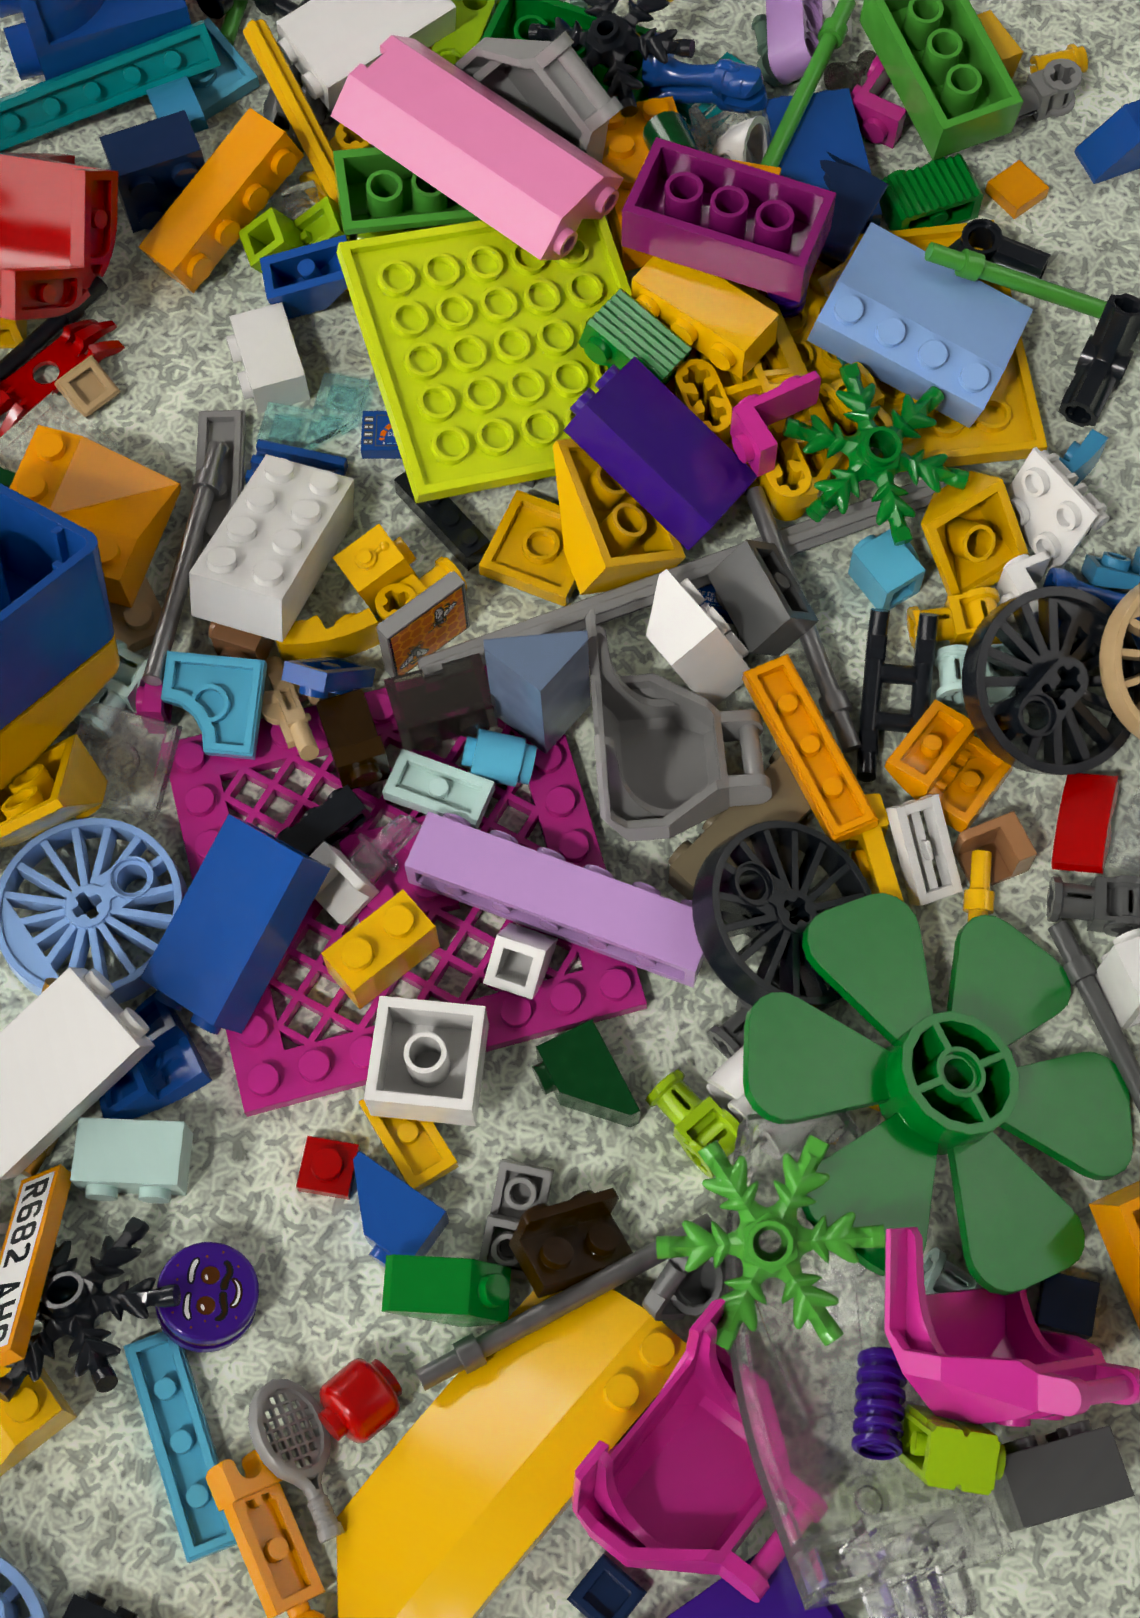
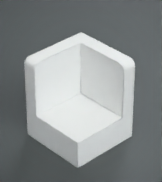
M323 842L310 855L313 859L331 868L314 899L339 924L343 926L348 925L380 891L340 850L330 844Z

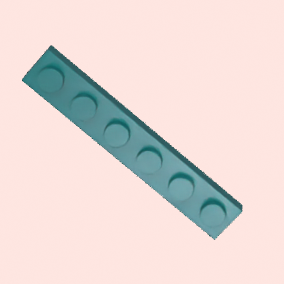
M204 20L0 98V151L146 95V90L184 76L189 78L220 66V60Z

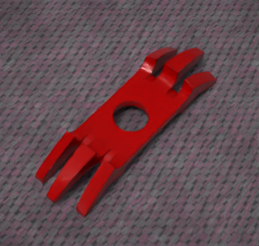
M88 319L65 326L57 340L8 378L0 382V416L9 410L0 427V441L5 443L9 440L22 422L37 416V409L60 392L54 385L55 381L41 384L34 380V374L40 367L45 365L57 367L59 369L57 379H59L90 355L99 364L104 358L118 354L125 349L119 340L95 343L101 337L117 328V325L112 320L98 323L94 319Z

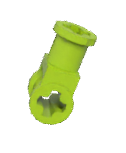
M677 1069L661 1080L648 1094L645 1101L651 1107L658 1106L674 1123L673 1136L681 1144L684 1152L707 1177L713 1178L714 1174L704 1163L698 1151L717 1140L728 1158L739 1147L745 1149L752 1142L746 1130L734 1116L724 1108H720L710 1096L702 1101L683 1081L684 1073Z

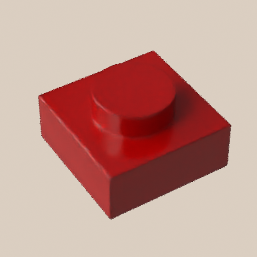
M307 1136L296 1184L297 1190L350 1200L355 1178L353 1159L361 1150L359 1144Z

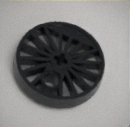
M1049 586L1038 588L1000 604L982 620L968 644L962 668V692L965 708L979 738L991 752L1005 763L1017 769L1036 774H1077L1106 762L1129 738L1131 732L1119 721L1107 699L1087 690L1088 687L1102 686L1100 676H1088L1087 672L1099 666L1101 639L1108 619L1113 612V609L1101 599L1088 592L1071 587ZM1038 600L1039 626L1029 604L1031 601ZM1012 613L1022 637L1006 621ZM1058 618H1059V620L1061 621L1059 630H1058ZM1126 630L1122 648L1138 650L1132 634ZM996 636L1015 657L991 647L994 637ZM1087 651H1089L1093 655L1092 657L1080 662V659L1086 654ZM1122 660L1124 679L1140 674V661ZM988 661L1019 676L985 677L986 663ZM1140 684L1127 688L1135 706L1140 702ZM986 687H1015L1008 697L989 705ZM1087 707L1111 717L1106 728ZM1024 708H1026L1029 714L1028 725H1026L1023 718ZM1079 726L1095 742L1089 750ZM1042 737L1044 744V762L1035 759ZM1063 739L1072 758V761L1063 764ZM1012 740H1022L1019 749L1011 742Z
M766 821L730 836L717 845L706 857L699 869L693 889L692 915L694 928L702 952L715 974L726 987L746 1003L753 1006L759 998L769 993L785 992L802 999L820 1011H824L838 1003L843 997L807 961L802 947L803 932L809 922L823 911L870 895L872 892L853 859L828 836L797 822ZM748 841H751V842H752V845H753V848H754V851H755L756 855H755L754 852L750 849V847L747 845L746 842H748ZM774 841L779 842V855ZM799 850H800L801 852L805 853V856H804V858H803V861H802V863H801L800 868H799ZM729 856L737 865L736 868L726 862ZM820 865L827 872V875L809 890L817 868ZM834 883L843 896L833 900L813 903ZM746 934L753 939L737 952L729 937ZM762 946L767 947L755 973L745 961ZM778 964L780 989L771 985ZM800 979L807 997L800 996Z

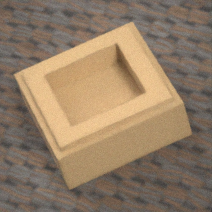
M92 355L54 383L83 421L121 392Z

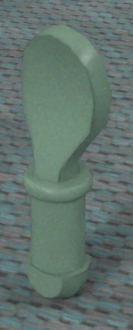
M759 14L754 17L751 25L758 44L757 52L761 56L757 62V67L761 69L764 82L770 86L778 87L781 83L774 76L768 60L766 15Z

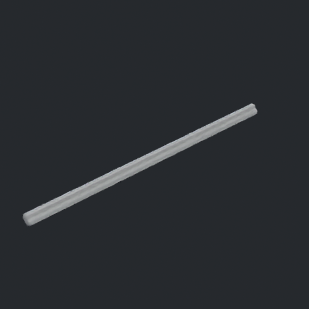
M921 479L918 480L917 486L913 482L901 486L908 494L899 497L913 508L914 511L928 507L935 491ZM940 482V488H943L945 484ZM872 497L850 504L845 514H841L839 509L829 512L819 523L808 519L780 529L779 531L788 555L792 556L878 525L876 523V516L881 500L871 502ZM761 537L752 539L753 541L763 542ZM740 544L668 569V571L679 584L688 578L696 589L703 588L712 584L707 575ZM662 572L420 657L418 659L420 675L426 685H432L485 666L486 659L483 639L583 631L586 629L585 617L590 609H595L596 625L650 607L653 605L658 577Z

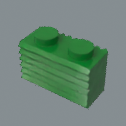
M958 153L955 157L949 156L947 159L942 157L934 161L931 160L923 167L917 166L914 170H897L887 177L885 176L882 181L886 182L888 187L882 195L879 204L882 216L889 230L894 231L960 224L978 218L984 195L964 158Z
M621 288L590 318L579 340L580 346L584 348L586 355L594 363L607 366L608 369L615 364L621 370L635 356L664 385L674 377L677 368L687 360L693 349Z

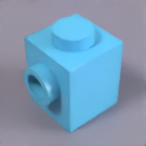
M889 529L877 537L875 535L865 537L853 548L848 574L875 608L890 610L920 592L926 570L920 564L918 555L910 543L899 546L894 545L891 530Z

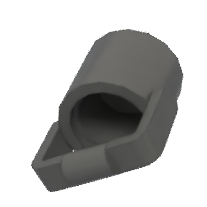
M728 1254L721 1265L715 1269L714 1260L711 1257L696 1270L687 1272L685 1265L688 1257L668 1259L666 1266L644 1298L642 1306L656 1321L683 1320L686 1315L701 1316L712 1301L734 1290V1288L729 1287L723 1282L727 1279L743 1275L742 1261L736 1256Z

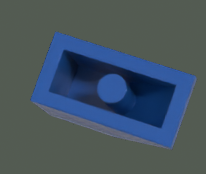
M1140 100L1123 105L1075 148L1074 153L1093 184L1140 169Z
M341 235L259 258L268 302L271 305L282 302L287 319L327 309L347 289L336 252L338 243L349 241L348 237Z
M359 1151L353 1159L363 1232L368 1243L373 1247L369 1256L384 1268L386 1255L425 1256L449 1223L447 1212Z

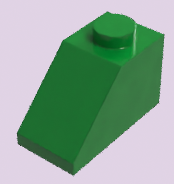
M386 1255L381 1311L457 1327L502 1324L509 1317L512 1268L470 1258Z

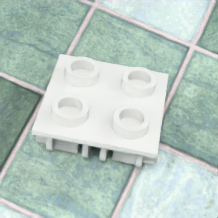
M1035 447L1010 484L1007 493L1025 543L1035 554L1042 551L1047 553L1050 558L1047 566L1049 569L1064 568L1091 527L1094 530L1100 529L1110 517L1105 513L1107 506L1104 503H1100L1091 492L1084 495L1088 489L1085 483L1074 486L1078 476L1075 473H1071L1059 460V456L1056 453L1050 454L1047 450L1040 451Z

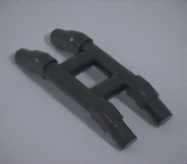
M872 608L870 610L858 732L861 747L857 749L856 777L862 782H872L876 779L879 730L909 733L930 707L939 615L919 614L913 666L884 663L890 611L880 608ZM883 683L912 685L910 714L880 711Z

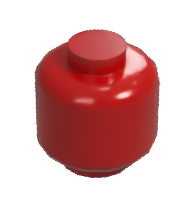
M357 1358L349 1362L320 1388L319 1395L324 1409L318 1414L319 1420L329 1434L337 1441L346 1436L353 1442L363 1444L372 1439L398 1416L400 1412L398 1397L402 1394V1388L395 1376L381 1361L374 1359L370 1363L362 1358Z

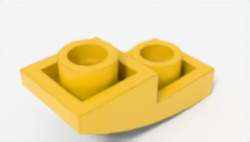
M367 608L359 613H349L342 616L332 627L326 629L318 615H315L307 620L295 621L284 641H276L283 662L323 657L345 658L380 644L376 629L378 621L370 608Z

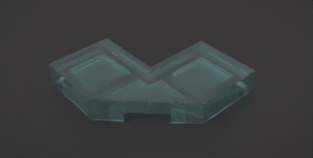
M325 372L313 410L268 402L256 442L263 441L314 451L318 449V444L339 433L344 435L359 427L370 391L369 381Z

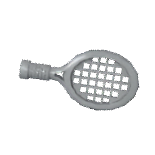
M272 1379L255 1392L249 1405L248 1426L253 1446L263 1464L277 1478L295 1485L304 1492L308 1499L307 1506L318 1531L316 1532L320 1544L345 1533L341 1521L338 1522L328 1495L323 1492L321 1484L322 1475L330 1457V1434L319 1420L318 1414L322 1410L315 1398L307 1390L288 1379ZM282 1394L285 1401L281 1402L278 1395ZM273 1397L276 1404L272 1405L269 1398ZM295 1401L297 1405L296 1409L293 1408L291 1402ZM285 1404L287 1405V1408H288V1410H289V1411L286 1412V1413H285L284 1408H283V1406H282V1405H285ZM274 1408H278L280 1415L276 1416ZM266 1411H269L271 1418L267 1419ZM296 1412L300 1413L302 1419L298 1420ZM288 1415H291L293 1422L289 1423ZM282 1418L283 1426H280L278 1419ZM273 1421L275 1429H271L269 1422ZM301 1422L304 1423L306 1427L305 1430H302L300 1425ZM295 1425L297 1433H293L291 1426ZM285 1428L288 1433V1436L286 1437L284 1436L282 1431ZM274 1432H277L279 1436L278 1440L275 1439L273 1434ZM307 1432L310 1437V1440L308 1441L306 1440L304 1433ZM296 1436H299L301 1440L300 1444L297 1443L295 1438ZM290 1439L292 1447L288 1446L286 1440ZM280 1442H281V1444H282V1446H283V1449H284V1450H281V1451H280V1449H279V1447H278V1443H280ZM312 1443L314 1447L313 1451L310 1450L308 1444ZM302 1446H303V1448H304V1450H305V1453H306V1454H303V1455H302V1453H301V1451H300V1448H299V1447H302ZM291 1450L295 1451L297 1457L293 1458ZM283 1453L286 1454L287 1459H288V1460L285 1461V1462H284V1459H283V1457H282V1454H283ZM305 1457L308 1458L310 1463L309 1465H306L304 1460ZM297 1460L299 1461L301 1468L297 1469V1466L295 1464V1461Z

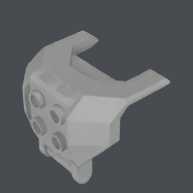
M566 31L552 42L485 37L454 64L602 163L609 120L623 106L616 96L610 98L572 48L571 45L574 41Z
M590 609L585 618L588 633L600 817L628 842L668 839L727 810L729 807L758 805L770 800L772 797L771 780L764 773L759 737L763 733L761 714L751 709L720 712L706 698L656 674L619 676L610 657L606 630L596 625L595 609ZM740 741L744 768L743 775L728 776L724 742Z

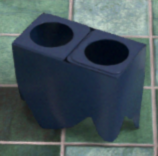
M827 152L836 162L820 160V164L825 172L823 177L825 184L830 191L836 192L831 229L818 260L839 272L888 184L867 171Z

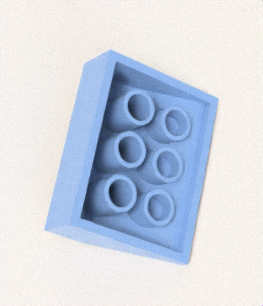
M871 222L816 319L807 341L849 364L853 362L861 363L873 377L905 394H910L916 400H919L931 386L939 388L943 392L945 399L935 410L970 428L983 412L995 390L1033 309L980 280L973 282L955 275V270L926 261L924 250Z

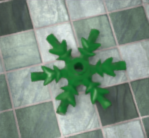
M858 364L844 365L839 368L847 391L838 390L836 395L852 410V412H847L843 415L858 423L857 432L851 436H844L836 422L831 431L814 414L811 415L812 426L788 417L783 429V436L808 442L803 448V452L806 454L828 449L826 459L840 451L849 459L847 470H830L836 477L835 479L822 480L814 484L816 489L824 493L806 508V513L813 521L818 523L835 505H837L841 514H845L849 506L850 493L852 492L859 499V482L871 480L878 487L871 502L881 500L876 523L882 525L887 520L889 521L891 536L895 546L909 543L913 538L904 516L913 518L916 516V512L899 497L907 495L908 492L894 484L895 475L898 472L907 471L916 486L920 476L936 493L941 492L940 482L963 490L969 477L968 471L943 466L948 459L946 454H938L923 459L925 449L918 451L912 456L903 450L902 442L904 438H921L914 429L928 428L937 424L934 418L927 415L944 401V394L939 388L931 386L916 403H914L910 394H906L902 403L901 416L892 409L893 425L890 427L878 426L873 419L880 410L881 405L871 407L875 395V384L871 383L863 388Z

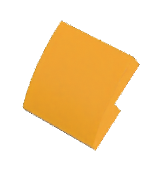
M935 699L887 759L884 767L915 800L928 794H939L946 824L961 833L970 828L1011 773L1013 766L998 758L987 748L981 739L974 736L975 730L968 717Z

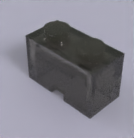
M480 653L442 663L443 673L424 677L423 670L420 669L384 679L389 705L403 749L408 751L413 749L427 751L436 748L442 741L459 736L466 738L467 736L477 737L479 728L489 730L491 727L498 726L496 703L493 695L490 693L489 681Z

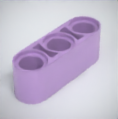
M766 0L768 60L774 76L783 85H788L803 76L819 43L818 33L823 25L822 0Z

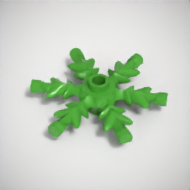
M809 1135L798 1162L789 1153L784 1154L782 1163L785 1184L774 1180L773 1184L780 1199L770 1207H764L755 1201L759 1186L758 1181L747 1187L748 1172L746 1158L739 1156L732 1166L718 1141H713L698 1151L704 1163L716 1177L703 1180L702 1185L707 1190L728 1198L719 1207L725 1210L738 1211L740 1216L739 1227L734 1232L727 1234L716 1222L712 1221V1233H710L701 1226L685 1220L682 1226L687 1236H656L657 1259L688 1257L685 1265L687 1272L696 1270L711 1257H713L715 1269L721 1265L728 1254L736 1256L742 1261L743 1275L727 1279L723 1282L729 1287L734 1288V1290L719 1297L726 1302L724 1314L716 1326V1344L728 1351L731 1350L743 1322L750 1331H756L758 1320L755 1300L767 1305L761 1284L771 1277H776L785 1283L781 1299L782 1304L793 1298V1321L796 1329H801L807 1319H809L824 1346L833 1343L844 1333L826 1307L837 1305L839 1300L833 1294L812 1286L822 1277L802 1273L800 1266L802 1256L814 1250L824 1262L829 1263V1251L845 1261L857 1264L859 1258L854 1248H885L884 1225L852 1227L856 1218L854 1212L844 1214L829 1227H827L826 1215L820 1218L813 1229L805 1228L798 1222V1208L813 1205L817 1202L813 1198L806 1196V1194L818 1189L830 1179L828 1173L816 1172L830 1144L812 1135ZM767 1230H773L781 1237L779 1248L772 1252L765 1251L759 1244L760 1235Z

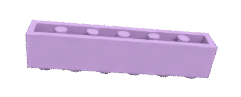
M428 812L404 864L408 883L692 988L695 985L705 959L694 928L692 900L684 899L679 903L661 896V892L646 883L634 882L630 885L613 879V875L609 871L599 866L588 864L583 868L566 862L563 855L545 847H539L537 851L519 845L513 836L505 832L491 830L490 833L475 829L471 827V824L466 819L455 814L444 813L442 817Z

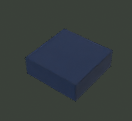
M1062 1273L1041 1281L1035 1317L1037 1326L1084 1339L1091 1338L1100 1283Z
M603 1553L567 1600L586 1618H628L647 1592Z

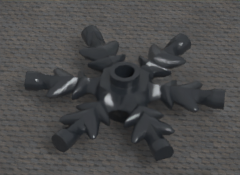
M583 0L592 6L584 12L590 16L597 17L596 20L592 21L590 28L586 30L582 29L577 20H575L572 28L560 17L555 18V27L537 23L530 24L528 30L529 40L552 42L566 31L574 41L571 45L573 49L579 45L585 47L586 54L581 60L592 74L593 68L599 64L610 68L604 76L603 83L611 81L607 94L610 98L613 96L618 97L619 102L623 106L620 110L623 117H632L638 112L632 90H639L643 87V84L637 78L630 75V73L638 69L633 65L627 64L631 60L634 51H639L645 61H647L650 52L663 64L668 62L667 54L692 58L695 52L694 39H673L678 32L677 29L666 30L655 35L656 27L650 29L642 36L636 32V25L639 22L654 20L649 13L666 8L670 4L668 0H637L636 4L629 0V12L624 16L612 13L619 0Z
M132 1217L125 1225V1229L117 1241H114L110 1235L106 1236L102 1244L100 1260L90 1256L91 1272L86 1276L73 1272L76 1268L77 1258H72L68 1261L72 1242L70 1240L64 1241L59 1247L55 1243L35 1320H39L42 1323V1330L40 1333L30 1337L25 1359L4 1366L12 1369L0 1378V1399L10 1402L27 1375H29L33 1382L39 1380L42 1373L44 1356L55 1359L54 1343L61 1337L74 1340L69 1348L68 1357L70 1358L78 1354L74 1369L75 1377H80L90 1370L93 1383L98 1392H108L116 1387L118 1378L108 1358L120 1354L121 1349L114 1344L103 1341V1339L112 1334L110 1331L95 1329V1327L100 1325L103 1313L111 1311L117 1320L122 1321L125 1310L137 1318L147 1319L149 1317L147 1307L179 1306L181 1302V1292L178 1284L163 1285L152 1289L156 1281L154 1277L144 1279L129 1288V1281H125L111 1293H106L103 1290L104 1281L121 1276L125 1272L119 1269V1267L140 1255V1248L131 1247L149 1231L150 1228L145 1221Z

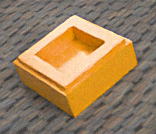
M1018 160L989 180L985 192L1013 219H1016L1045 199L1049 186L1022 161Z

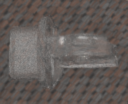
M399 815L386 824L375 839H371L360 832L357 838L361 842L346 859L371 884L375 885L388 870L393 873L399 871V864L395 855L416 835L422 825L413 816Z

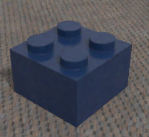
M185 110L99 137L109 169L118 171V196L133 233L144 229L152 230L205 164L202 150Z

